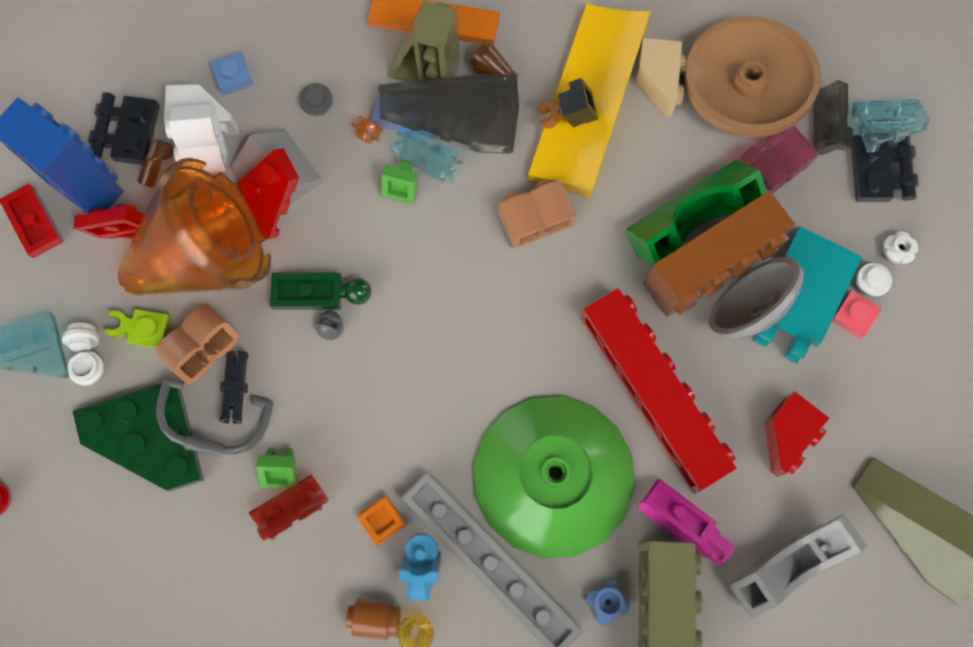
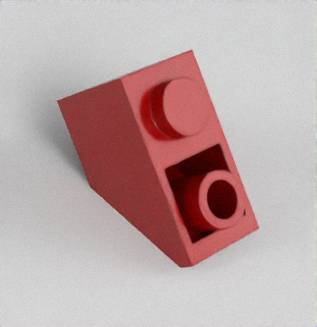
M796 391L785 396L764 423L771 472L776 477L785 475L788 472L791 475L794 474L806 459L802 456L809 445L812 447L816 446L827 432L823 426L830 418Z

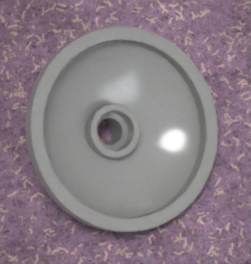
M780 257L766 261L746 272L733 282L715 303L709 317V325L712 331L723 339H742L761 333L776 325L791 309L801 291L804 278L802 267L795 259Z

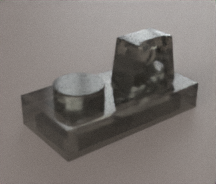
M837 80L819 89L813 103L814 153L819 155H825L834 150L845 151L854 147V129L847 126L848 83Z

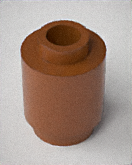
M357 598L355 605L348 606L346 628H352V636L383 640H388L389 636L398 637L401 607L393 606V602Z

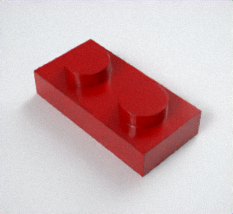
M30 183L0 198V203L27 255L34 259L63 243L36 189Z

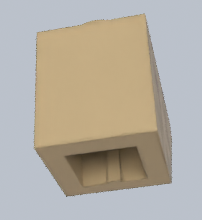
M643 37L638 53L636 84L665 116H672L675 106L681 105L683 100L684 85H679V75H684L687 55H681L682 42Z

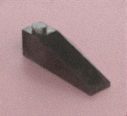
M478 74L380 84L378 86L380 119L415 131L424 130L439 135L441 140L447 142L453 140L468 145L470 150L479 153L512 154L519 113L516 75Z

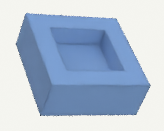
M241 51L210 62L223 96L254 85Z

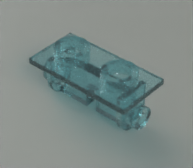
M410 129L408 133L401 131L396 133L403 137L402 142L397 141L392 149V153L396 154V159L413 162V167L419 168L422 159L425 158L427 162L423 172L442 182L445 180L451 182L456 174V170L452 168L454 163L463 164L464 162L455 157L457 154L456 150L441 143L436 148L426 143L428 137L416 130Z

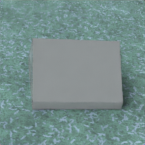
M286 130L251 134L230 166L240 180L271 151L284 148L299 176L295 192L290 197V204L323 182Z

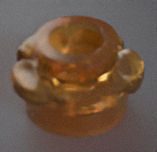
M361 115L356 124L352 122V126L356 128L353 135L369 145L373 139L380 142L379 136L383 131L381 127Z

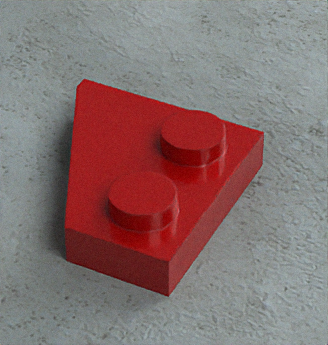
M284 148L271 151L237 183L266 240L279 236L280 230L276 227L280 215L287 214L291 194L295 192L299 181V176Z
M117 204L112 209H91L90 213L76 215L73 229L100 239H142L143 231L160 236L162 239H172L174 226L137 211V207L133 205Z

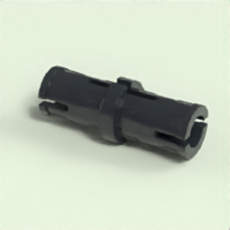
M235 351L226 353L224 381L220 382V391L223 392L219 422L229 424L231 409H233V424H241L243 421L244 394L248 392V384L245 383L249 354L239 351L237 365H235Z

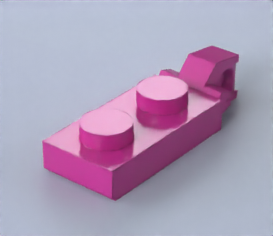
M657 479L637 507L682 543H695V552H700L701 556L710 559L719 566L730 558L736 547L720 535V531L715 527L717 522L661 479Z

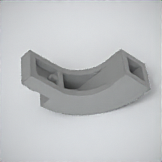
M842 514L825 524L820 523L787 542L748 569L730 587L749 616L753 618L778 606L804 582L827 568L862 552L867 545L847 516Z

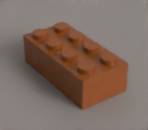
M768 191L655 263L644 285L667 317L676 311L679 315H682L697 304L695 301L702 297L703 293L710 297L725 286L723 283L730 279L732 275L737 279L752 268L751 265L760 258L762 261H765L780 250L779 247L790 239L787 234L794 227L795 223L772 192Z

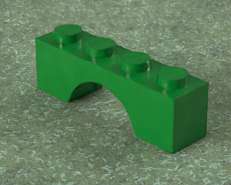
M734 160L626 228L637 257L653 266L682 247L687 235L700 224L716 217L732 215L765 194L767 190L760 169L739 160Z

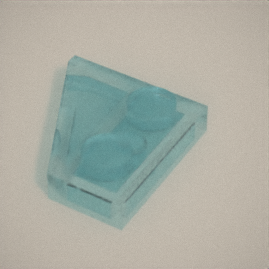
M913 99L854 102L851 111L868 153L878 151L880 144L890 140L895 144L904 140L907 136L926 131L930 121L920 100Z
M47 312L0 327V369L60 378L70 377L55 315Z

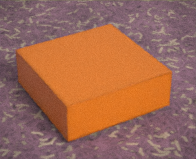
M387 495L357 515V518L376 546H379L407 526Z

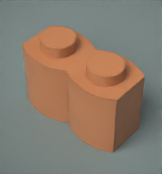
M551 180L541 181L532 188L531 192L520 194V192L510 193L503 197L502 202L498 204V215L513 248L532 243L543 236L560 232L575 224L577 214L561 180L551 182Z
M206 303L193 310L184 320L181 328L172 331L164 337L157 346L155 353L181 380L190 385L205 375L214 360L229 352L238 341L240 335Z

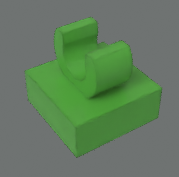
M400 159L397 167L385 165L382 172V197L414 205L418 190V173L411 171L413 162Z
M270 447L266 455H258L256 470L261 488L296 489L298 473L292 448L287 449L286 456L275 455L274 447Z

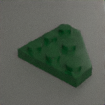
M162 383L73 410L79 442L82 446L166 491L171 492L204 481L197 452L185 450L184 446L171 441L160 430L156 419V404ZM170 387L165 406V416L168 425L181 436L186 438L187 436H193L181 389Z

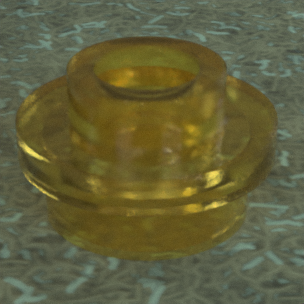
M421 615L406 617L398 628L399 644L401 647H429L434 639V630L431 622ZM416 627L418 629V636L415 640H412L410 633L412 628Z

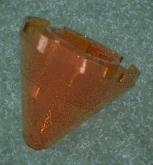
M195 158L180 159L165 169L118 269L119 284L126 292L142 296L247 289L268 275L271 267V254L268 253L264 256L261 245L266 239L240 189L222 172L215 176L202 169L206 166V162Z

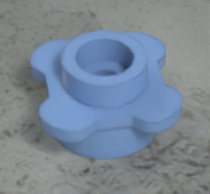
M607 581L600 590H592L587 594V603L594 607L597 612V621L600 624L608 625L611 623L612 618L620 614L625 615L630 610V603L619 592L620 586L616 581ZM606 599L611 600L612 604L610 606L605 605Z

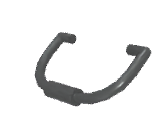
M172 378L163 379L156 404V419L160 430L171 441L184 446L185 450L221 457V454L237 455L250 450L263 438L269 424L273 402L258 397L253 398L252 405L263 407L260 424L255 434L242 444L223 446L224 443L193 436H187L186 438L177 434L168 425L165 416V406L170 387L183 390L185 382Z

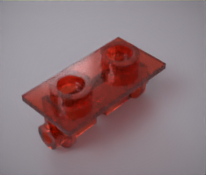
M311 474L248 513L259 527L257 531L262 540L265 541L269 538L274 540L278 534L293 526L292 522L297 519L301 521L314 512L323 510V505L328 503L329 499Z

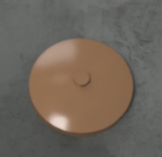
M754 16L731 18L713 25L702 33L689 52L684 73L685 89L696 111L715 127L731 134L746 137L770 136L796 125L811 109L821 82V70L817 56L809 43L798 32L778 21Z

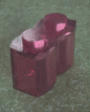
M793 126L780 133L767 136L765 139L767 143L760 148L756 145L752 146L742 154L740 159L742 162L760 169L767 192L771 191L773 194L808 168L820 154L802 133Z

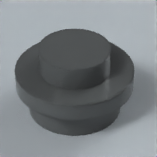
M313 83L301 91L299 102L306 113L321 116L332 106L333 97L331 91L325 85Z

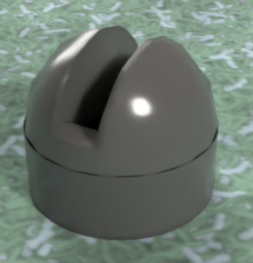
M326 311L317 317L315 329L323 339L334 340L342 334L344 323L337 313ZM327 320L336 323V329L321 324V322Z

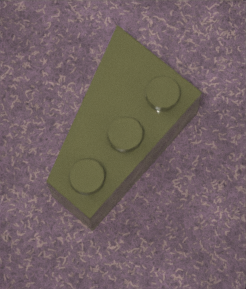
M423 1L399 43L387 77L449 94L460 62L457 10L452 9L445 3Z

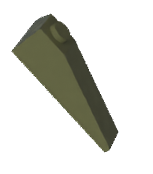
M871 458L852 487L877 520L883 522L897 541L895 543L902 553H906L917 567V572L924 582L954 604L959 605L973 593V516L876 458Z

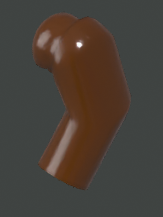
M161 139L150 143L141 167L138 183L147 187L155 186L162 161L169 160L173 155V147L170 143L163 142Z

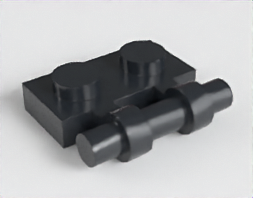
M107 92L102 93L101 101L96 104L94 115L97 117L94 130L90 131L88 137L90 148L94 151L93 154L102 158L104 148L112 149L110 157L115 162L142 165L148 147L153 140L160 108L159 103L155 99L124 96L122 107L119 108L114 107L115 95ZM110 121L118 122L115 135L107 134Z
M910 134L897 135V147H889L888 135L853 136L850 144L856 202H890L894 198L893 190H901L902 200L911 201L917 198L916 187L919 185L918 174L914 173L913 159L916 157L915 146L911 145ZM890 162H899L900 175H892Z

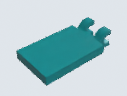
M801 226L796 230L783 256L795 259L802 267L804 278L801 291L788 313L776 325L756 334L753 342L766 347L769 342L773 341L778 329L793 336L794 339L784 358L796 364L800 358H805L810 344L818 347L822 343L862 259V256Z

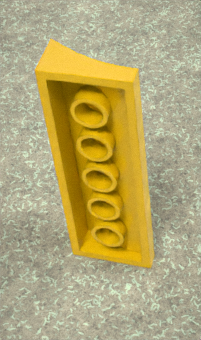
M586 3L553 103H560L558 94L570 90L569 82L582 78L592 90L598 120L572 127L563 117L556 126L549 129L544 127L528 173V180L538 183L544 180H551V182L561 180L565 191L591 199L651 11L618 10Z

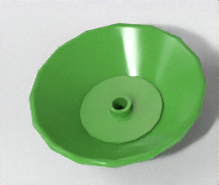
M566 396L531 398L504 411L483 435L473 464L475 497L488 525L513 548L542 558L578 556L605 542L626 517L635 488L632 454L618 427L594 406ZM552 467L560 468L562 477L558 480L552 479L549 476V469Z

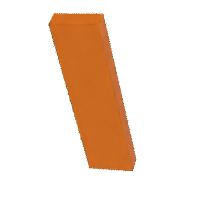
M372 0L368 24L373 27L406 32L423 1L436 3V1ZM445 3L452 9L457 10L460 41L479 44L486 42L488 45H495L500 19L499 11Z

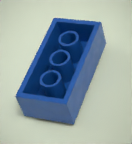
M17 97L0 116V142L47 184L85 213H90L91 209H110L124 193L115 183L118 176L109 170L99 157L93 154L94 151L80 140L81 137L63 122L61 124L57 123L52 119L53 116L37 102L30 106Z

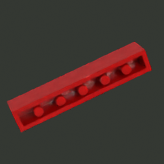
M618 288L584 308L580 318L693 494H696L736 470L737 467L733 463L736 460L730 447L725 442L720 443L714 434L715 425L708 414L705 412L701 413L693 402L696 398L690 386L686 382L681 383L674 373L676 367L671 357L666 352H660L655 344L657 338L652 328L647 323H641L636 315L638 310L632 298L628 294L624 296Z

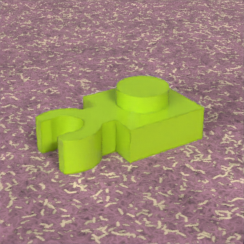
M134 309L131 319L124 313L113 310L109 311V316L120 320V326L115 330L105 329L104 333L115 339H121L128 335V344L156 349L162 339L168 335L172 317L168 314Z

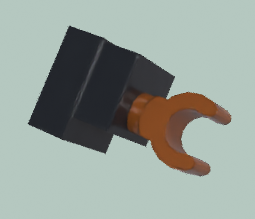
M582 78L569 82L570 90L558 94L560 103L542 102L537 106V109L542 114L550 112L547 118L540 120V123L546 129L556 126L563 117L572 127L598 120L592 90Z

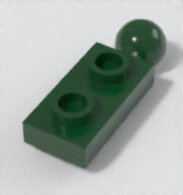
M272 273L270 307L273 310H341V298H346L351 304L362 305L370 299L372 290L370 284L362 278H353L346 285H342L341 273Z

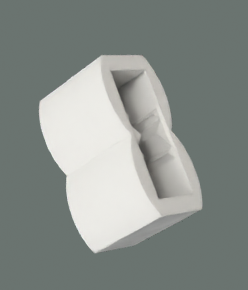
M214 104L171 107L170 117L165 119V130L168 139H173L176 145L174 147L176 164L183 167L187 176L227 172L229 156Z

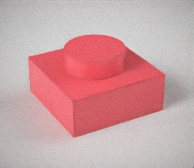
M851 290L838 307L832 321L861 339L866 335L882 308L854 290Z

